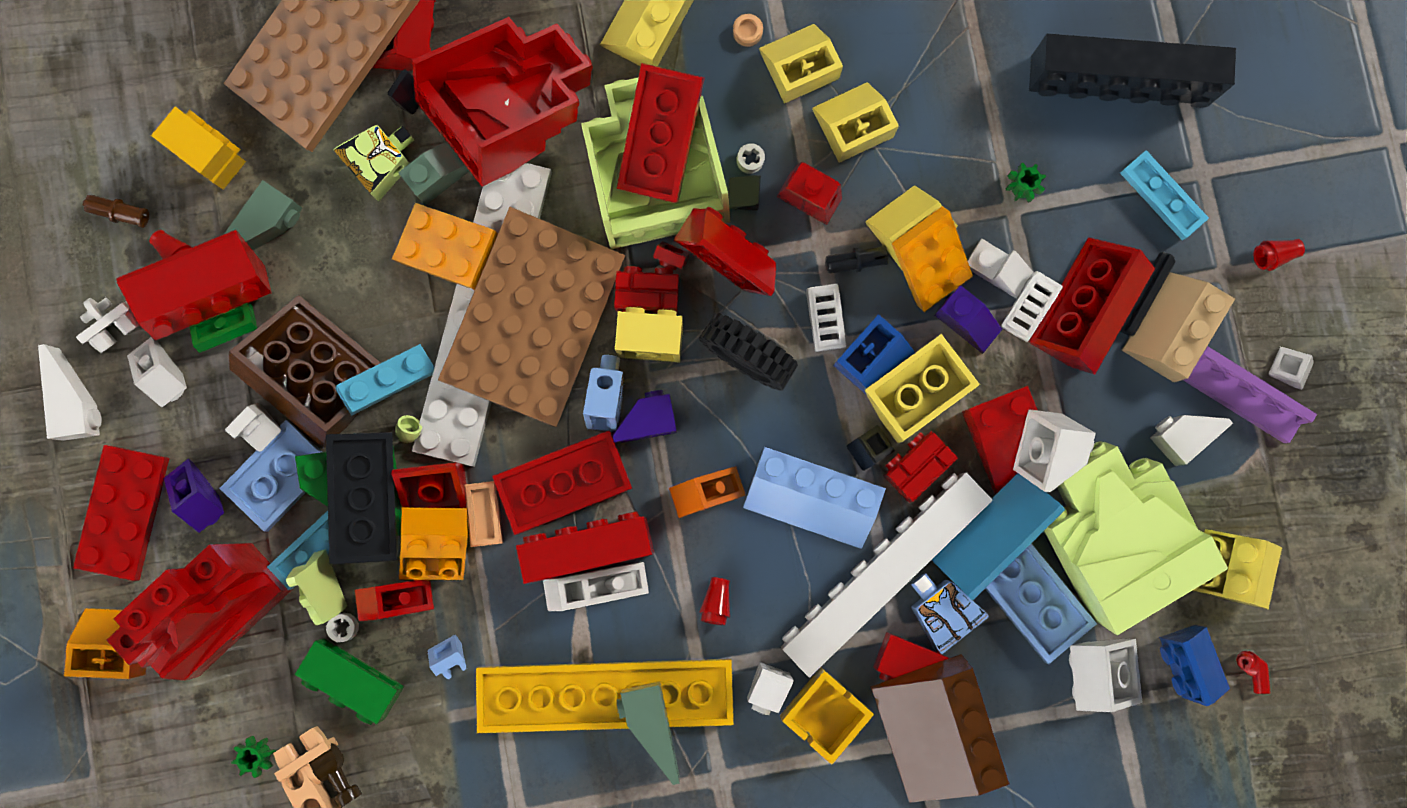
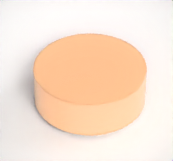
M743 14L735 20L733 24V37L738 44L751 47L761 40L763 24L756 15Z

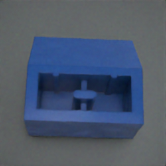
M878 314L833 366L866 394L865 389L916 352L904 336Z
M1192 625L1159 637L1162 643V647H1160L1161 656L1165 663L1171 667L1174 675L1171 678L1172 685L1179 696L1201 705L1209 706L1230 689L1207 627Z

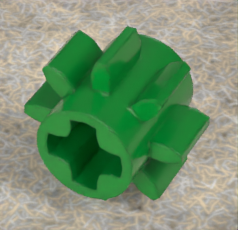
M1021 163L1017 169L1018 173L1011 170L1007 175L1012 182L1006 187V191L1012 190L1015 195V201L1026 197L1027 202L1030 203L1034 199V193L1041 195L1044 192L1045 188L1040 183L1046 178V175L1040 174L1037 170V164L1033 167H1026L1024 163ZM1023 179L1024 182H1030V187L1027 183L1022 184L1021 180Z
M250 736L246 738V746L239 744L234 747L238 754L231 764H237L240 769V776L247 772H252L253 778H257L262 774L261 768L268 770L273 767L272 762L269 760L276 750L269 748L267 745L268 738L256 742L255 737ZM250 753H251V755H255V754H256L257 757H258V760H256V759H251V758H250Z

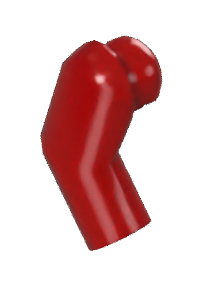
M1240 652L1236 662L1239 668L1252 676L1253 693L1269 694L1268 664L1254 652Z

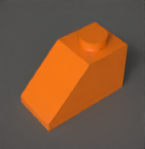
M736 466L700 476L669 488L679 518L746 496Z

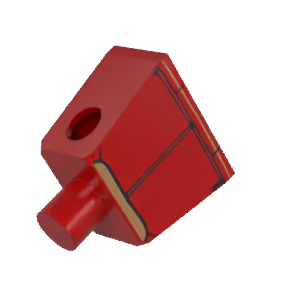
M800 162L789 174L777 197L827 225L842 200L841 184L812 166Z

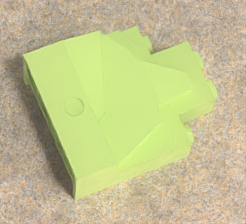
M638 78L617 80L611 84L604 85L611 117L594 118L589 122L581 123L610 249L677 235L693 208L706 209L710 207L723 216L721 221L724 223L730 222L728 190L703 96L700 98L679 201L673 203L616 189Z
M1100 441L1094 443L1087 465L1057 487L1066 504V507H1064L1065 511L1044 532L1086 611L1097 623L1115 635L1121 634L1228 569L1213 537L1198 530L1174 481L1170 480L1163 464L1160 462L1142 458L1134 461L1128 467L1118 446Z

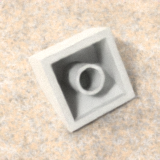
M1029 410L1013 470L1044 492H1051L1087 465L1090 453L1094 447L1096 433L1062 413Z
M1136 639L1092 641L1070 645L1069 664L1073 672L1074 684L1072 695L1076 702V711L1115 712L1142 703Z

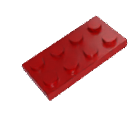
M641 63L616 189L673 203L679 201L705 77Z
M610 430L492 476L514 535L633 489Z
M110 445L103 446L73 565L74 569L132 581L140 580L170 458Z

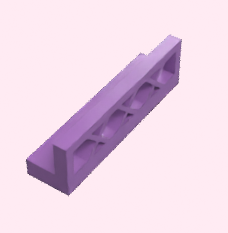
M1208 346L1189 378L1183 380L1284 444L1291 442L1301 424L1312 423L1317 416L1310 409Z

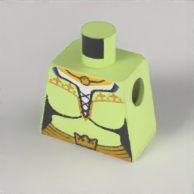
M374 125L333 150L370 194L379 201L401 177L398 172L410 164L401 151L411 144L414 139L403 126L387 137L378 125Z

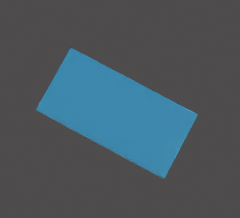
M1019 473L992 498L993 501L932 559L972 601L1065 511L1064 507L1057 500Z

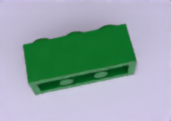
M325 638L314 641L294 674L302 679L301 684L315 692H318V690L329 695L328 700L341 708L349 707L357 712L355 716L359 720L370 725L373 723L378 724L385 720L405 687Z

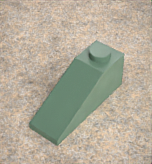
M445 141L422 153L398 173L420 201L427 205L468 173L469 169L448 142Z
M262 180L224 234L237 230L250 248L255 250L284 234L288 228L293 227L299 220V212L302 210V207Z
M660 681L622 689L620 693L621 698L616 699L620 719L626 718L627 727L673 785L680 784V774Z

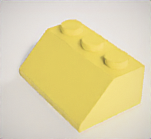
M624 0L600 45L641 66V63L658 66L694 0Z
M940 334L864 391L881 422L896 442L900 443L980 384L944 336Z

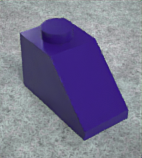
M961 285L952 292L934 315L982 354L1002 331L1001 326L986 305Z
M663 390L644 393L645 398L638 399L613 435L614 443L620 444L677 433L670 394H664Z
M189 458L164 477L172 512L198 533L207 526L215 524L220 516L224 514L219 495Z

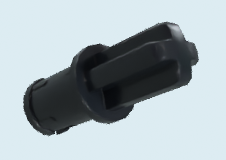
M885 245L864 250L853 248L852 252L826 256L825 266L830 274L855 269L857 272H861L862 268L888 265V258H885L888 253Z

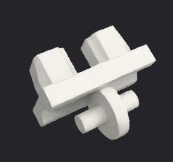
M105 297L97 303L92 298H88L83 302L87 311L80 318L86 324L94 318L97 321L76 336V338L82 344L89 342L92 347L102 353L117 342L106 330L107 327L114 323L124 335H127L137 328L139 324L127 301L122 302L109 313H106L104 310L112 305L109 299Z

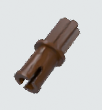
M87 195L83 201L85 212L109 218L113 223L121 221L144 228L149 221L150 214L148 209L125 204L123 200L118 198L113 201L95 195Z

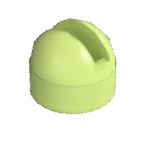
M406 415L400 417L395 426V435L403 443L414 442L422 430V426L419 424L420 421L413 416Z

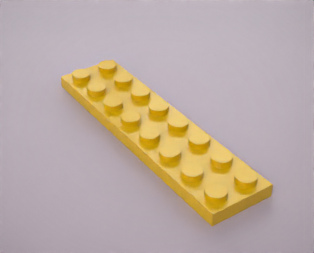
M710 659L477 667V733L629 729L626 718L620 719L616 699L621 698L620 693L622 689L659 681L670 727L734 725L732 660Z

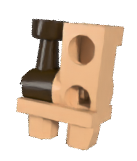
M318 726L299 736L308 751L302 756H299L292 743L273 753L280 769L274 774L278 781H281L282 787L294 808H342L362 795L358 785L353 784L350 786L341 768L344 763V755L337 747V741L334 737L327 739ZM329 780L338 793L334 798L330 797L323 785V782Z

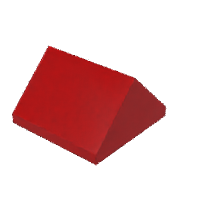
M455 462L392 470L391 474L402 507L466 508L464 464Z

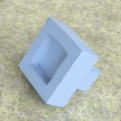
M456 634L428 649L429 667L435 676L442 673L445 678H452L450 668L455 665H459L463 671L466 670L462 643Z

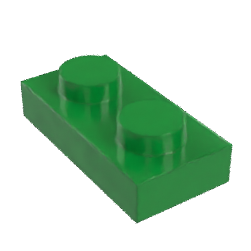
M246 303L189 327L193 347L201 353L256 330L257 324L253 306L250 303Z

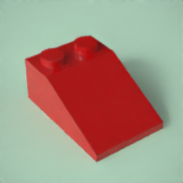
M1028 386L962 411L995 495L1017 474L1013 467L1027 413L1029 410L1038 411Z

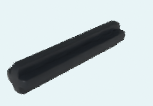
M1166 252L1158 254L1153 263L1155 270L1120 330L1123 334L1128 336L1136 334L1175 264V257Z

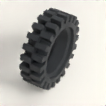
M714 313L699 337V341L710 352L718 355L717 357L721 360L728 362V365L739 369V372L744 375H749L751 379L758 380L761 384L768 385L770 388L777 389L778 391L784 390L798 367L797 361L790 354H787L783 348L776 346L775 342L767 340L760 332L756 333L748 325L744 326L740 321L733 320L729 316H723L720 313Z

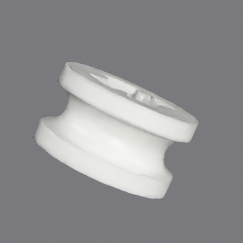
M756 144L744 145L740 148L737 155L738 168L747 174L758 172L765 160L763 149ZM752 152L757 155L755 160H759L757 164L752 162L750 165H747L745 163L746 157L742 156L744 154L750 155Z
M349 613L338 614L329 620L326 625L328 636L335 642L351 640L357 635L359 630L357 619ZM339 619H341V622L347 621L350 625L346 628L348 633L346 636H344V632L338 634L336 631L339 627Z

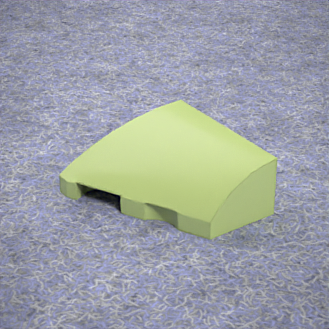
M326 549L314 552L305 565L293 568L286 578L289 587L299 586V602L303 608L307 609L315 625L331 620L347 607L333 567L329 565Z

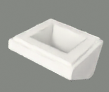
M1280 346L1268 375L1302 390L1313 366L1312 355Z

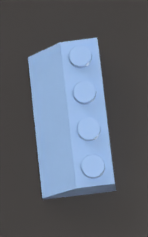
M764 447L743 508L862 549L877 517L886 488Z

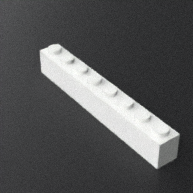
M955 473L950 475L941 484V487L944 489L936 497L932 494L918 506L921 512L912 519L908 516L896 527L899 533L891 541L885 538L873 550L876 555L868 563L862 560L850 572L853 577L845 585L839 582L827 594L830 599L822 607L817 604L805 615V618L808 620L799 629L796 626L792 627L782 637V640L785 642L781 646L782 650L809 678L993 501L967 473H961L958 476Z

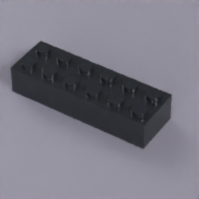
M1047 33L1031 56L1029 91L1038 92L1041 96L1069 94V97L1074 99L1097 96L1103 101L1123 98L1130 99L1132 103L1160 101V104L1166 106L1189 103L1191 107L1204 108L1210 106L1235 85L1236 48Z

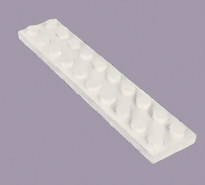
M525 163L513 172L483 186L473 223L488 227L499 233L509 207L540 219L552 175L551 169ZM457 284L419 423L422 426V430L414 441L412 452L475 467L492 402L438 381L475 291Z

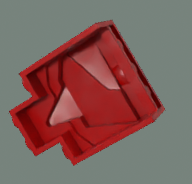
M510 17L412 60L417 104L482 187L513 172L544 152L546 140L560 134L562 128L577 121L579 99L575 92L590 86L591 71L593 69L590 58L586 54H582L575 45L571 35L565 33L557 23L527 37L521 27H517Z
M252 543L209 544L184 568L165 570L113 618L120 627L106 640L128 665L138 663L142 668L151 666L162 679L186 681L201 676L292 590H288L267 568L271 563Z

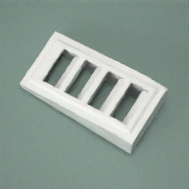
M1035 271L1028 279L1000 325L1001 328L1027 343L1063 286L1044 274ZM1036 285L1037 287L1046 291L1048 295L1043 294L1042 292L1038 291L1033 287ZM1028 295L1042 303L1041 307L1026 299ZM1023 306L1036 315L1032 318L1019 309ZM1014 317H1017L1029 324V327L1025 329L1012 320Z
M838 284L807 288L806 296L815 352L846 348ZM831 296L832 301L816 303L815 298ZM833 308V314L817 315V310ZM835 321L836 326L819 328V323ZM837 333L838 339L825 341L820 339V335Z

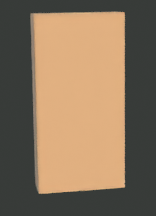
M494 481L464 485L470 547L502 544L503 533L499 495Z

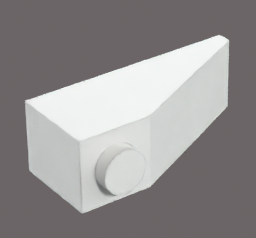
M45 344L38 345L47 439L65 441L99 436V427L102 423L101 414L93 398L59 348Z
M644 562L543 580L548 611H565L649 593Z

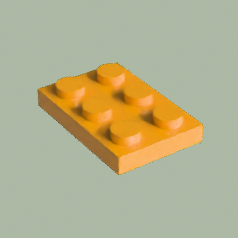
M415 203L392 260L475 290L498 233L488 227Z
M943 206L891 243L914 300L923 312L973 276L951 213Z

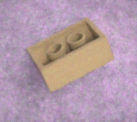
M1170 272L1136 334L1129 336L1121 350L1174 383L1188 379L1235 298L1209 282Z

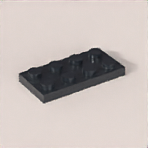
M392 432L326 434L329 565L396 561L394 480L391 474L394 469Z

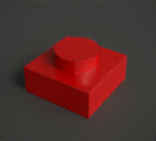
M662 241L657 245L653 257L659 259V264L663 267L676 270L677 267L682 269L687 264L690 252Z

